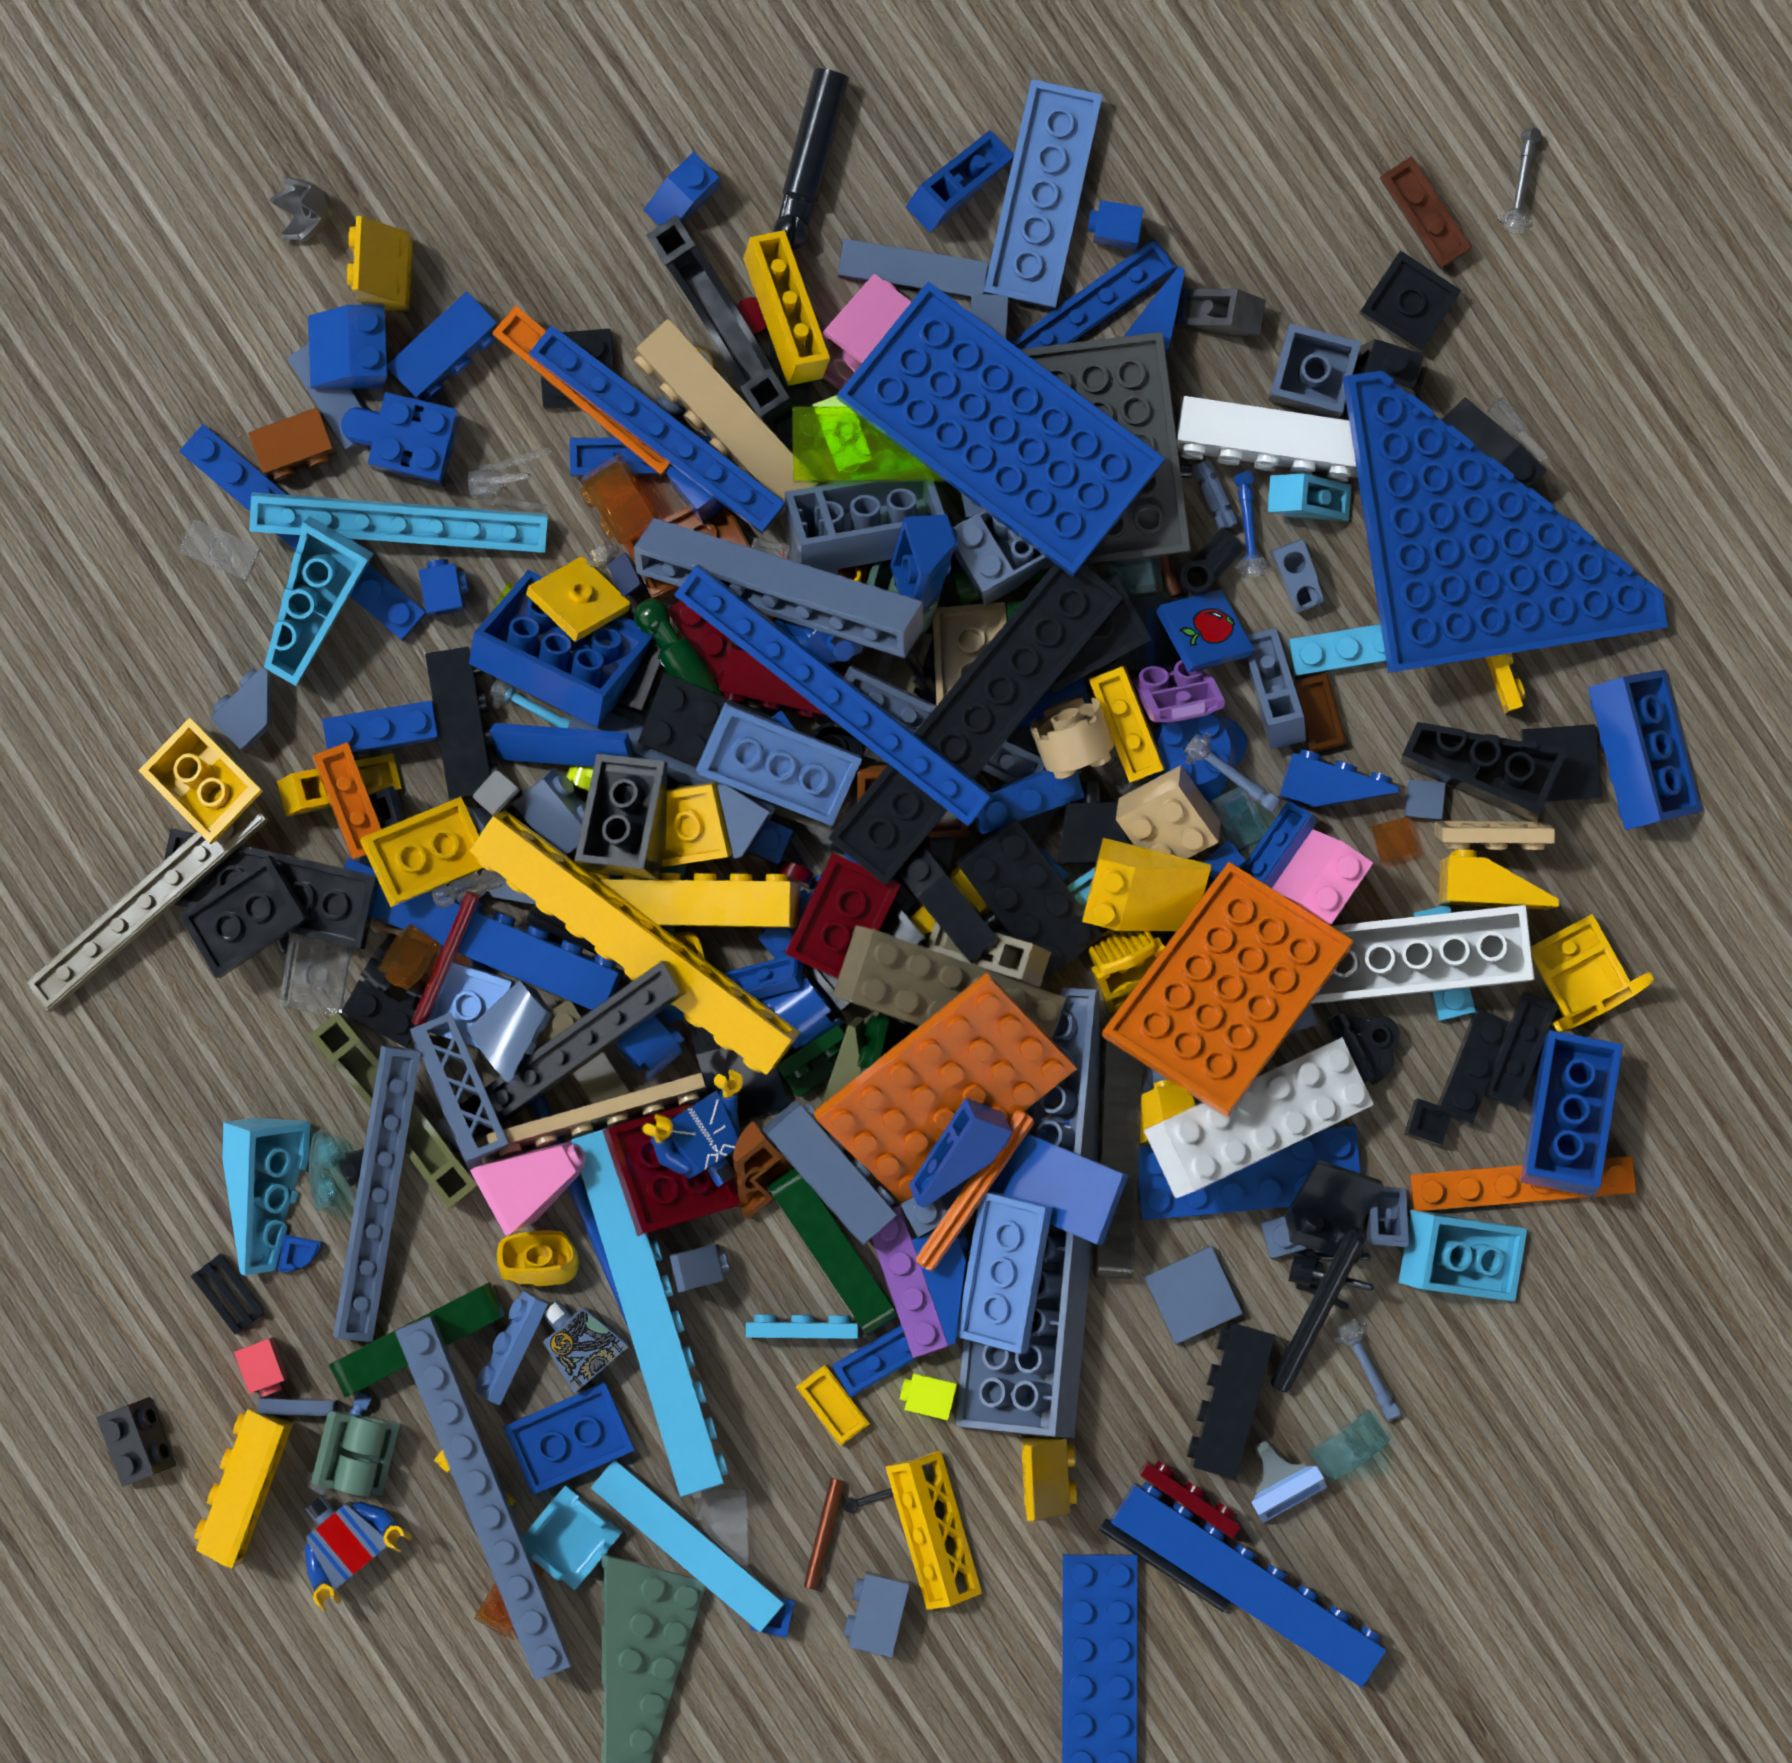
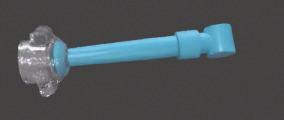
M497 679L492 686L489 696L494 698L493 707L499 708L501 705L513 701L558 728H568L570 719L561 717L517 694L516 687L500 679Z

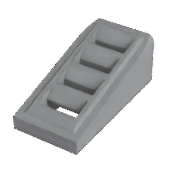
M494 771L474 793L473 797L494 816L503 810H509L513 806L512 803L522 794V791L502 773Z

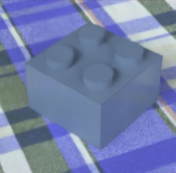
M1290 323L1284 337L1268 401L1339 419L1343 413L1346 401L1343 377L1353 375L1361 342Z

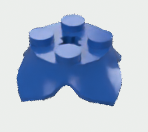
M1215 713L1176 722H1159L1158 728L1152 732L1165 769L1147 777L1154 780L1182 765L1206 801L1211 803L1222 793L1226 785L1227 776L1206 761L1205 758L1211 752L1233 768L1244 757L1247 737L1235 721ZM1189 740H1196V744L1201 743L1203 749L1207 746L1208 751L1201 758L1191 759V754L1185 755L1183 748L1189 745Z

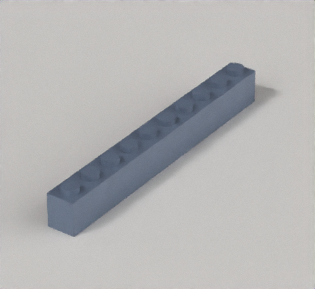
M433 1314L399 1328L395 1333L534 1679L536 1681L571 1666L573 1659L535 1564L530 1558V1552L436 1318Z

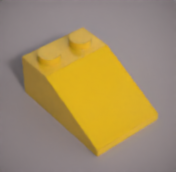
M190 717L138 770L211 845L263 792L230 752L206 728Z
M1103 838L1086 899L1082 922L1117 931H1177L1203 897L1211 865Z
M1454 850V852H1450V856L1440 860L1438 904L1498 908L1526 905L1527 909L1551 910L1559 907L1558 898L1487 858L1476 857L1477 851Z
M1066 1437L1021 1438L1024 1507L1027 1521H1038L1069 1514L1070 1504H1077L1076 1482H1069L1068 1467H1075L1074 1444L1067 1445Z

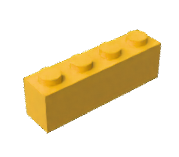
M782 230L752 236L749 239L743 260L787 385L822 379L830 356L786 232Z

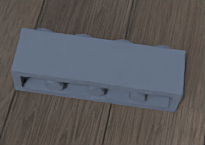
M794 1100L768 1123L762 1131L854 1237L864 1245L896 1216V1213L890 1208L894 1201L881 1186L874 1189L866 1180L871 1175L856 1158L850 1162L842 1153L845 1147L830 1133L826 1134L821 1129L813 1113L815 1110L807 1103L802 1107Z

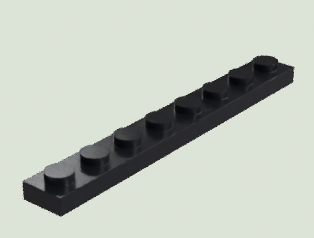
M659 962L533 1052L531 1056L529 1055L522 1060L514 1073L520 1077L514 1086L507 1084L500 1076L484 1087L500 1125L686 994L670 962ZM473 1095L459 1105L460 1109L476 1115L481 1100L479 1096ZM484 1109L481 1118L489 1120ZM444 1116L438 1122L453 1151L460 1152ZM465 1118L466 1123L470 1129L473 1121ZM478 1123L473 1134L475 1143L493 1131V1129Z

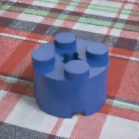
M802 975L801 988L768 996L761 1001V1003L800 1031V1034L792 1044L796 1049L802 1046L805 1047L835 1026L839 1025L840 1027L845 1023L842 1016L835 1019L832 1013L838 1008L813 976L807 980Z
M659 1013L614 1044L638 1072L643 1067L648 1071L644 1076L648 1082L683 1053L680 1047L684 1041L683 1037L671 1024L664 1027L657 1018Z

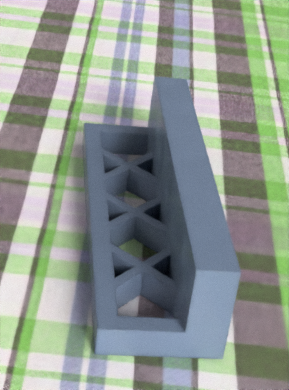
M452 1013L410 1029L414 1046L417 1050L421 1051V1062L468 1171L482 1165L481 1158L509 1147ZM448 1025L453 1036L448 1048L444 1049L432 1044L428 1033ZM455 1044L457 1045L460 1054L452 1052L455 1047ZM437 1053L444 1055V1058L441 1063L437 1056ZM449 1058L465 1063L467 1070L462 1082L446 1076L444 1070ZM470 1077L475 1087L467 1085ZM451 1086L459 1088L456 1093V1096L454 1095ZM464 1091L479 1096L481 1104L476 1115L460 1109L458 1103ZM484 1109L489 1120L481 1118ZM465 1118L473 1121L470 1129L466 1123ZM478 1123L492 1128L498 1140L477 1148L473 1134Z

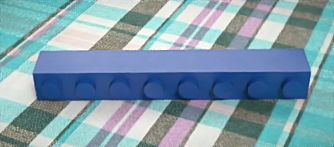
M367 855L353 860L351 857L347 859L344 868L376 875ZM379 883L372 916L444 946L464 896H462L461 901L448 896L449 889L441 886L390 907ZM478 902L457 953L591 1010H594L616 994L624 975V970L616 967V961L607 960L599 954L596 955V958L582 953L583 946L563 939L562 944L549 939L550 932L540 927L529 925V928L526 929L516 925V918L507 913L496 910L494 915L481 910L483 904Z
M1147 1482L1142 1487L1133 1483L1111 1517L1110 1522L1363 1688L1386 1652V1649L1379 1644L1382 1640L1380 1635L1366 1626H1363L1359 1631L1348 1624L1351 1618L1348 1614L1334 1605L1327 1610L1317 1603L1320 1596L1302 1584L1298 1590L1285 1582L1288 1575L1275 1566L1269 1564L1267 1569L1254 1562L1257 1555L1238 1543L1234 1549L1223 1541L1226 1534L1211 1524L1207 1523L1202 1528L1192 1521L1195 1514L1176 1502L1173 1508L1160 1500L1163 1493Z

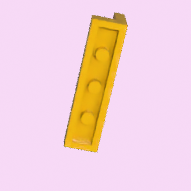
M941 1450L913 1460L896 1462L886 1466L926 1610L951 1607L982 1594ZM930 1462L935 1474L932 1485L926 1481L922 1465ZM937 1499L943 1503L945 1509L942 1520L936 1517L934 1510ZM947 1535L954 1540L956 1548L953 1556L946 1552L944 1543ZM957 1571L964 1575L968 1589L958 1593L955 1583Z

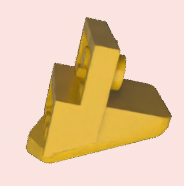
M1109 929L1102 933L1103 936L1086 948L1094 964L1091 970L1109 1014L1119 1010L1165 948L1159 937L1154 939L1150 931H1117Z

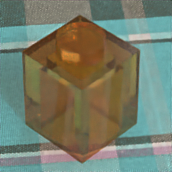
M409 924L394 938L377 970L385 974L386 979L391 984L408 990L422 978L440 944Z

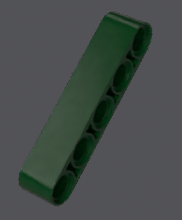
M792 1167L767 1184L768 1189L866 1335L869 1336L897 1317L898 1313L819 1195L798 1171Z
M491 1282L406 1325L434 1314L447 1346L507 1314ZM393 1331L330 1363L328 1366L346 1398L408 1366L397 1335Z

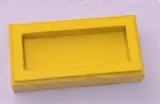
M826 1364L796 1386L797 1390L839 1446L870 1424Z

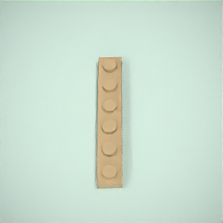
M702 1073L504 1129L503 1132L509 1147L492 1153V1156L500 1154L501 1158L516 1155L522 1152L521 1147L534 1143L536 1147H545L558 1141L557 1137L569 1133L572 1134V1137L583 1136L593 1132V1126L607 1123L608 1127L628 1122V1116L642 1112L645 1117L665 1111L664 1106L678 1102L679 1106H685L701 1100L700 1096L706 1094ZM495 1132L486 1134L489 1144L498 1140Z

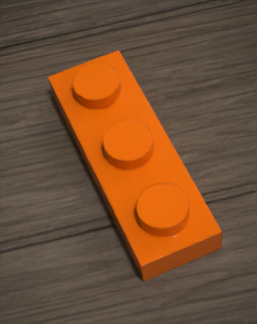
M346 742L312 755V759L350 857L353 860L366 855L360 839L381 830L349 744Z

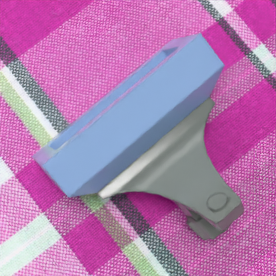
M1269 1441L1261 1442L1255 1447L1258 1458H1261L1263 1461L1264 1475L1260 1486L1256 1489L1257 1494L1252 1504L1262 1523L1327 1488L1317 1466L1291 1464L1284 1461L1274 1452V1448Z

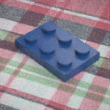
M603 1382L503 1426L532 1495L635 1451V1447L607 1382Z

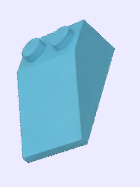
M1411 1210L1408 1223L1409 1243L1408 1247H1404L1398 1283L1423 1290L1515 1302L1527 1228Z

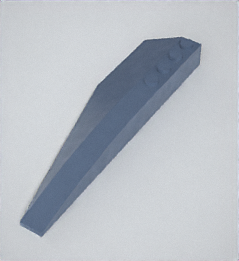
M1062 988L1060 996L1066 998L1052 1040L1070 1057L1077 1070L1027 1109L1028 1115L1034 1120V1124L1028 1133L1097 1162L1100 1089L1099 990ZM1058 1098L1059 1100H1061V1102L1057 1106V1108L1054 1109L1053 1106L1056 1102V1099ZM1049 1113H1053L1048 1121H1046ZM1068 1117H1069V1123H1070V1125L1064 1123V1122H1065V1119H1066V1122H1067ZM1051 1224L1049 1225L1027 1353L1018 1354L967 1339L963 1340L956 1415L957 1427L1075 1438L1092 1242Z

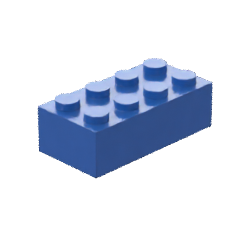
M1549 1030L1541 1050L1520 1183L1592 1197L1600 1189L1623 1044Z

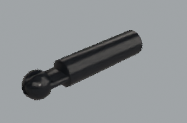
M814 69L783 188L784 197L779 217L773 227V232L785 230L792 250L801 248L808 239L810 219L814 204L818 202L849 82V77L829 69Z

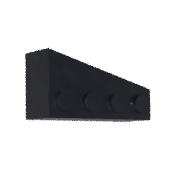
M1417 722L1402 754L1400 764L1533 822H1537L1569 748L1537 744L1538 742L1517 741L1500 738V736L1485 733L1483 735L1465 732L1462 729Z

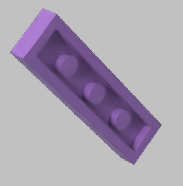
M898 1206L892 1208L896 1216L872 1237V1241L912 1357L916 1359L947 1348L948 1344L921 1266L916 1262L917 1254L901 1208Z

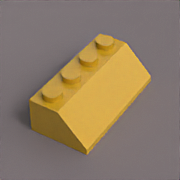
M254 1407L247 1409L246 1414L240 1412L232 1434L238 1435L233 1449H226L220 1463V1469L225 1470L220 1484H213L207 1499V1504L212 1506L208 1518H201L194 1534V1539L199 1541L196 1551L231 1569L244 1561L293 1427V1421L273 1414H260L258 1409Z

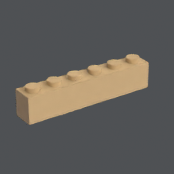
M669 319L662 322L631 351L636 357L633 360L636 367L645 376L649 377L651 374L661 384L658 388L660 393L671 404L677 402L686 411L683 415L685 420L696 431L699 432L702 429L711 438L709 442L711 447L723 456H727L736 466L785 502V492L810 488L819 483ZM785 507L779 513L780 515L785 513Z

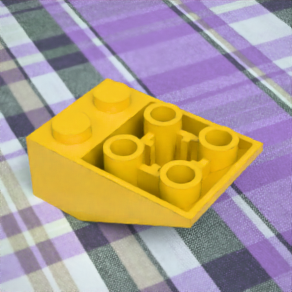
M356 216V227L350 226L349 249H353L354 263H348L347 285L351 286L356 299H359L362 305H384L385 311H409L413 238L407 231L363 216Z

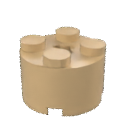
M1083 698L1066 700L1044 710L1045 718L1037 723L1036 718L1031 721L1030 730L1046 770L1053 772L1055 778H1067L1073 775L1077 769L1088 765L1097 767L1110 761L1111 756L1109 752L1114 747V739L1098 699L1091 698L1093 704H1085Z

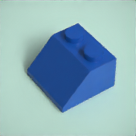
M345 305L308 316L310 389L384 388L387 378L384 305Z
M947 514L904 517L890 563L899 595L922 601L923 611L941 592L945 577L951 571L950 560L953 551L958 549V535L955 529H951Z

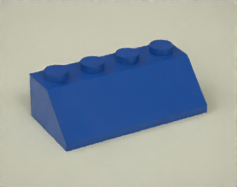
M1666 669L1624 676L1588 687L1591 708L1595 713L1600 732V743L1604 748L1609 767V777L1614 786L1619 805L1618 812L1625 830L1702 812Z

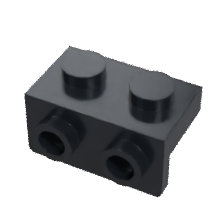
M151 1397L96 1417L122 1487L176 1466L171 1446L168 1443L159 1414Z

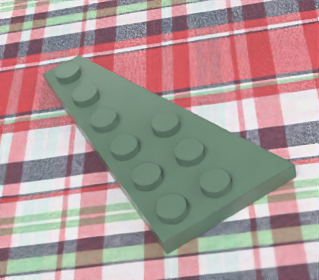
M602 1553V1567H604V1586L602 1587V1601L604 1602V1624L602 1625L604 1703H601V1717L604 1718V1740L601 1741V1763H651L705 1585L698 1579Z

